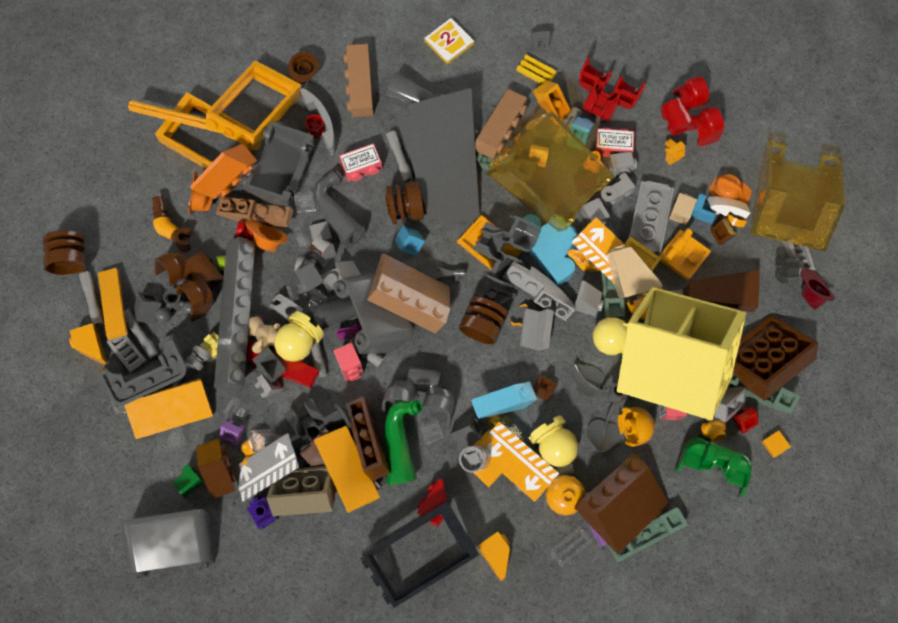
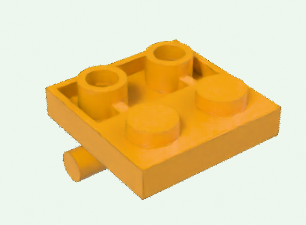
M688 228L685 232L680 229L659 256L661 258L660 262L687 281L690 280L711 252V250L691 237L693 231Z

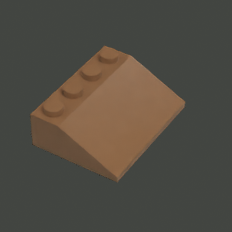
M383 253L367 300L436 333L447 322L450 311V287Z

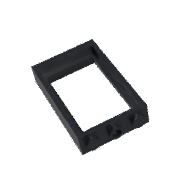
M444 500L362 551L363 557L360 559L366 569L370 568L374 574L371 578L377 587L381 586L384 593H382L385 602L388 605L391 603L393 608L476 558L479 556V553L448 501ZM441 514L464 553L396 594L373 555Z

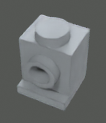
M632 152L609 156L608 166L611 179L615 178L617 174L626 173L628 175L633 169H637V160L633 158Z

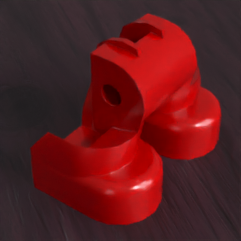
M587 57L580 71L578 81L581 87L590 92L583 109L588 111L589 115L592 113L600 117L599 120L601 121L602 119L610 121L618 105L626 109H633L643 95L646 84L643 83L641 88L638 89L627 84L623 77L620 76L615 90L609 95L603 92L608 84L612 72L610 71L609 74L595 69L591 66L590 57Z
M702 76L690 78L684 85L678 86L673 92L675 97L681 95V98L667 102L660 112L662 119L667 120L669 123L667 130L671 136L697 130L699 134L697 145L703 147L719 141L724 131V121L719 109L715 106L702 110L697 116H691L690 109L707 104L709 90Z

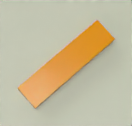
M117 268L99 272L98 277L106 337L108 340L128 335L119 271Z

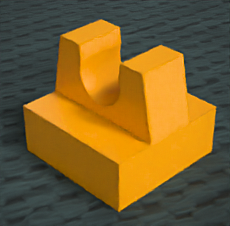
M670 139L665 142L667 148L664 150L666 152V161L669 165L685 156L686 145L682 141L675 143Z

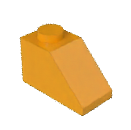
M545 81L533 91L539 105L558 124L563 119H566L571 110L557 83Z
M93 323L70 330L71 337L69 342L72 349L75 348L80 354L101 364L107 363L98 329Z
M496 532L479 544L477 548L502 582L506 575L510 550L508 545L510 542L504 534L500 535L499 532Z

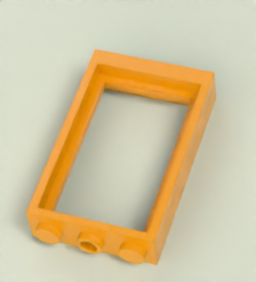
M255 60L206 112V125L254 150L262 141L264 129L269 127L270 122L277 123L298 100L301 84ZM255 79L286 97L253 133H250L219 115Z
M186 92L173 110L189 114L195 108L206 115L211 106ZM223 112L219 115L250 133L254 132L253 129ZM165 120L155 133L158 141L207 169L212 164L211 160L171 138L182 123ZM261 142L255 147V151L260 147ZM246 147V148L249 150V152L252 154V152H253L254 150H252V149Z

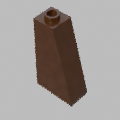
M755 270L690 280L688 285L683 288V295L740 311L755 312L759 301L760 271Z

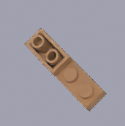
M221 197L216 214L235 221L252 219L275 228V226L289 227L293 209L285 206L257 204L254 200Z

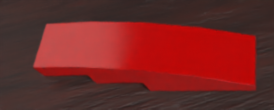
M249 341L247 344L246 361L255 364L252 359L258 356L259 353L253 352L252 346L255 342ZM270 349L286 368V372L280 377L312 388L320 373L318 369L301 361L291 362L284 360L275 350Z

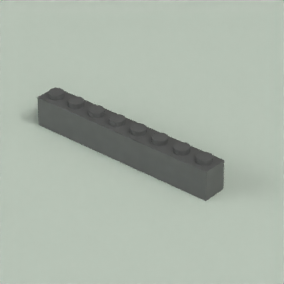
M238 237L226 244L214 388L229 392L243 388L245 381L255 242L242 237Z

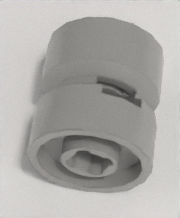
M469 446L460 453L459 463L467 472L482 471L490 463V453L483 446Z

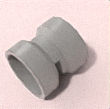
M299 255L294 271L298 268L301 269L309 263H313L315 268L318 269L319 262L317 259L312 258L309 260L305 256Z
M194 345L191 355L187 356L184 362L200 372L203 368V363L210 358L211 354L203 348Z

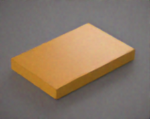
M481 215L457 240V243L492 271L496 261L473 250L475 242H480L484 232L481 229H483L485 222L494 225ZM505 243L502 252L518 258L523 250L512 246V244Z

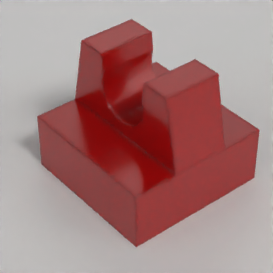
M744 406L742 407V414L738 415L735 413L732 416L738 430L742 434L759 424L757 411L752 407L749 409Z

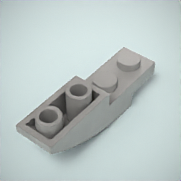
M513 261L504 272L503 278L535 297L533 302L545 309L553 310V314L564 321L576 310V306L554 282L531 266L528 270Z

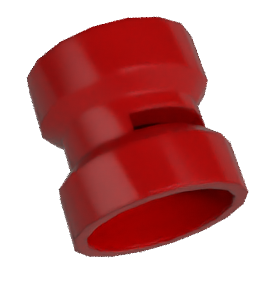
M319 115L307 117L305 121L307 133L313 135L314 139L322 137V133L325 132L323 119Z
M240 220L236 228V238H248L250 241H253L254 233L247 228L246 221Z

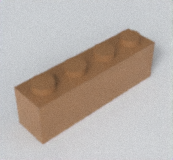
M368 44L346 45L347 52L344 53V63H348V68H345V79H349V84H346V95H350V100H347V110L351 111L352 117L374 116Z
M509 89L506 90L477 137L475 151L492 159H495L498 153H502L505 147L504 142L510 140L513 133L512 129L517 128L520 122L519 117L521 115L524 116L528 107L526 105L527 97Z

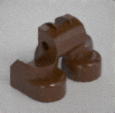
M203 252L197 253L189 259H186L181 253H165L155 258L154 274L157 276L167 271L170 286L191 276L194 281L189 280L177 286L176 294L180 295L185 292L191 303L190 320L193 322L207 314L213 306V295L210 287L222 281L223 276L220 273V268H216L212 263V258H208Z

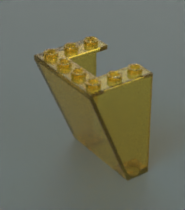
M551 111L547 114L542 113L533 121L531 120L524 127L526 131L522 135L520 133L517 134L512 140L513 144L510 147L506 146L500 152L501 155L487 166L489 170L486 174L554 229L561 232L574 222L578 217L576 213L595 192L603 190L615 176L560 118Z
M768 140L762 158L750 234L826 252L845 208L842 156L823 152L818 167L783 160L787 144ZM772 147H778L781 151L778 154H772ZM828 159H832L835 161V164L831 167H828L824 164V162Z

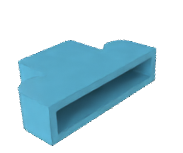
M533 214L527 215L523 219L540 227L537 242L529 253L548 278L560 287L570 280L574 274L575 263L570 259L567 252L571 249L579 250L572 243L577 237V231L572 225L569 226L562 216H557L541 227L539 217Z

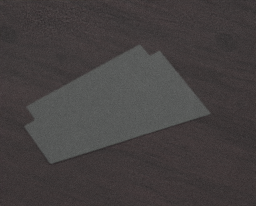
M471 88L408 104L410 114L398 117L429 220L442 217L444 225L449 226L479 217Z

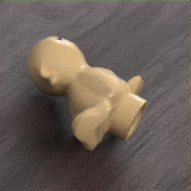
M254 315L249 317L248 335L256 336L257 342L252 346L254 353L260 354L266 348L275 346L274 337L281 328L279 323H276L274 326L264 325L265 317Z

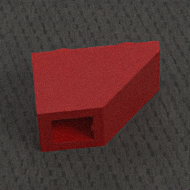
M440 478L437 483L433 481L427 491L429 492L427 498H422L416 507L418 509V516L442 501L447 500L443 480ZM440 514L430 520L429 523L438 528L443 521V517Z

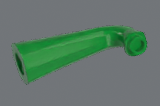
M418 400L399 401L388 411L385 440L386 459L391 474L387 475V485H395L417 479L404 431L403 417L406 413L413 416L422 412L423 406Z

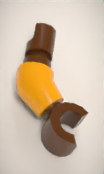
M153 197L154 206L152 210L155 215L153 226L156 232L170 240L174 239L176 248L179 251H190V244L187 241L180 240L184 237L189 238L191 230L189 228L179 229L174 225L166 214L167 209L164 197Z

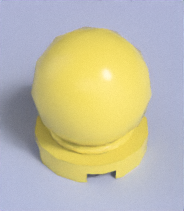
M299 311L290 315L288 318L290 324L282 326L274 337L277 354L284 360L291 362L300 361L308 356L313 348V342L319 343L324 336L320 326L317 325L315 328L309 322L311 318Z
M607 317L599 321L595 326L593 342L600 352L606 355L623 354L628 328L623 326V323H625L623 320L616 317Z
M559 415L553 418L554 423L549 426L544 423L533 431L528 438L532 444H539L540 455L549 465L565 467L576 458L579 444L576 436L570 430L563 428L566 422Z

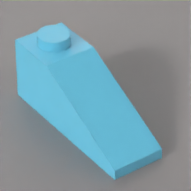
M525 382L474 398L471 402L478 419L524 409L536 401L537 398L531 383Z

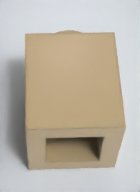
M679 193L669 219L687 225L697 199L689 194Z

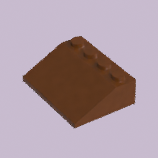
M770 315L741 338L733 373L750 392L765 401L817 359L818 342L775 316Z
M634 452L586 495L574 509L618 555L670 504L650 468Z

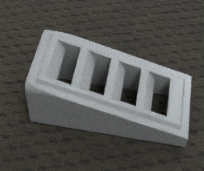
M804 234L782 240L797 275H800L802 269L800 265L808 263L810 267L808 269L816 270ZM798 242L799 245L794 247L793 243ZM798 249L802 250V252L796 254L795 250ZM805 256L806 259L798 261V257Z
M127 335L107 340V344L131 373L147 362ZM137 356L139 357V358L136 359L134 362H132L131 364H129V362H130L131 360H133L135 357H137Z

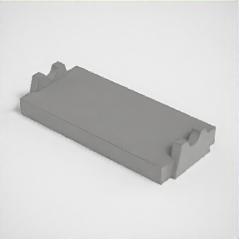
M641 181L629 237L635 239L654 254L660 255L674 188L652 181Z

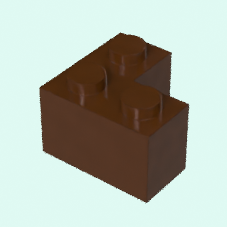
M218 438L196 446L198 468L212 499L236 491L234 483L237 482L235 472L229 470L231 465L226 445H222Z

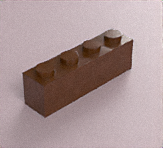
M364 397L346 403L363 472L371 481L391 474L372 406Z

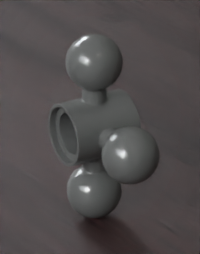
M188 277L177 283V286L191 279ZM176 288L166 290L163 298L167 305L165 308L157 310L156 319L161 323H166L171 319L170 311H178L180 309H183L186 315L191 316L190 301L185 302L182 293L177 295ZM178 297L175 302H170L172 298Z

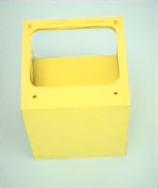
M652 287L648 293L643 294L645 298L630 321L623 323V326L628 328L617 392L713 420L732 379L747 312ZM647 307L645 323H638L637 321Z

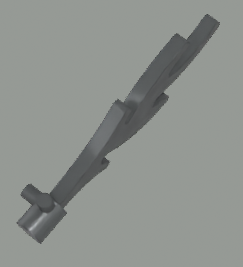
M416 265V268L421 269L422 273L435 280L455 275V280L459 281V277L465 276V269L451 271L439 266L438 268L441 272L437 273L429 266Z

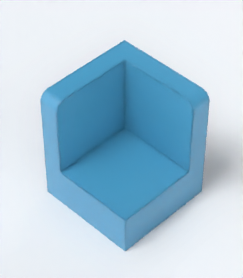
M699 194L691 217L712 224L716 213L710 209L708 203H705L707 196Z
M404 224L395 238L399 249L413 256L418 254L425 242L418 230Z

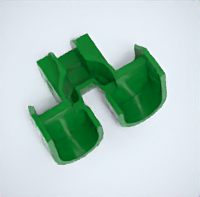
M696 437L685 443L674 471L678 473L683 466L699 472L700 470L711 471L714 466H718L717 472L721 473L723 471L722 475L726 477L725 482L741 487L738 497L742 498L751 480L752 465L749 458L743 453L709 442L704 438Z

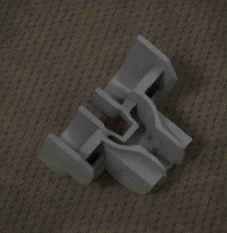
M509 215L514 220L510 232L485 222L483 229H481L484 232L480 242H475L473 250L496 261L491 272H483L486 277L502 285L513 287L515 284L503 278L504 272L513 261L523 267L524 262L502 252L505 243L512 244V246L520 250L529 252L537 242L540 227L516 215Z
M410 366L407 381H393L387 387L382 401V416L386 414L388 401L395 403L414 400L416 394L425 395L421 416H424L425 409L427 408L446 412L448 415L446 428L449 429L454 407L453 395L449 391L439 388L441 372L434 371V369H422L421 366L418 368Z
M310 398L303 402L305 407L297 412L291 409L284 414L296 433L290 440L299 468L310 466L300 455V452L313 441L309 437L308 432L317 427L321 433L324 429L333 432L347 426L351 437H353L351 424L339 405L334 404L336 411L323 417L313 399Z

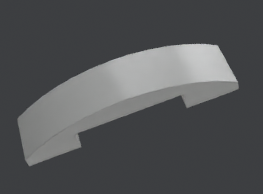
M302 88L300 89L301 96L308 111L316 109L318 115L323 119L326 132L322 133V137L332 156L335 153V136L330 117L322 103L312 93Z

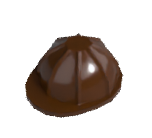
M309 52L296 53L289 60L290 77L300 83L309 81L318 71V59Z

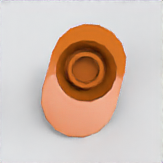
M197 171L194 172L193 182L198 178ZM192 190L189 201V215H192L194 211H209L213 198Z
M731 174L716 177L709 188L710 194L713 197L735 199L747 204V206L752 192L749 186Z
M252 219L246 221L247 228L254 233L253 241L260 249L275 252L280 244L286 243L288 240L287 235L279 229Z

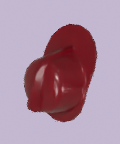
M808 268L801 269L800 275L805 282L801 294L813 309H818L827 300L833 301L835 299L832 292L816 272Z

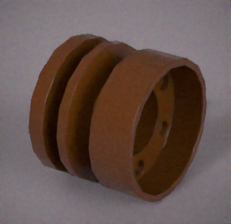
M418 181L405 183V192H401L399 185L396 184V193L393 194L391 185L386 186L385 201L392 224H397V215H400L401 222L405 223V214L408 213L412 221L424 219Z
M59 230L43 236V251L45 252L43 266L46 272L55 275H69L85 270V255L82 253L85 246L82 234L70 230Z
M472 297L470 306L467 307L469 315L463 316L459 330L471 339L487 345H494L501 332L498 327L504 326V320L507 319L508 311L489 299Z

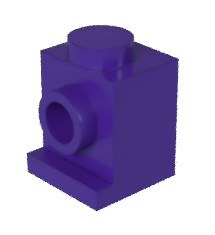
M256 497L249 502L250 506L247 507V510L258 529L262 530L278 520L277 516L272 515L265 497L262 499ZM258 508L264 509L262 515L257 514Z

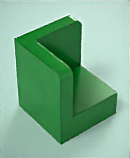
M188 464L181 469L184 473L173 482V485L184 498L203 483L202 479Z

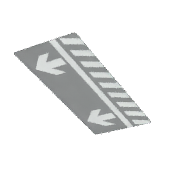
M285 434L247 458L245 466H243V462L233 467V471L237 478L242 501H245L299 468L289 434Z

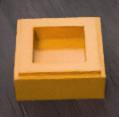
M780 431L762 441V444L773 458L791 447Z

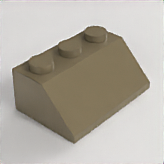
M326 466L298 468L270 485L267 501L273 516L332 512L335 501V485Z

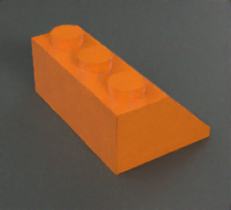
M244 144L228 149L212 162L190 185V188L213 199L220 196L224 198L232 191L230 189L232 186L235 187L243 180L241 178L243 175L249 174L254 169L252 166L257 160Z

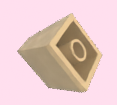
M625 245L610 249L611 253L606 254L618 298L647 292L652 287H663L659 279L632 247L625 248Z

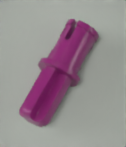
M354 323L353 326L339 328L336 331L339 340L356 337V334L362 330L361 324L356 325Z

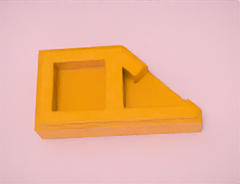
M571 249L567 252L583 271H600L580 250Z

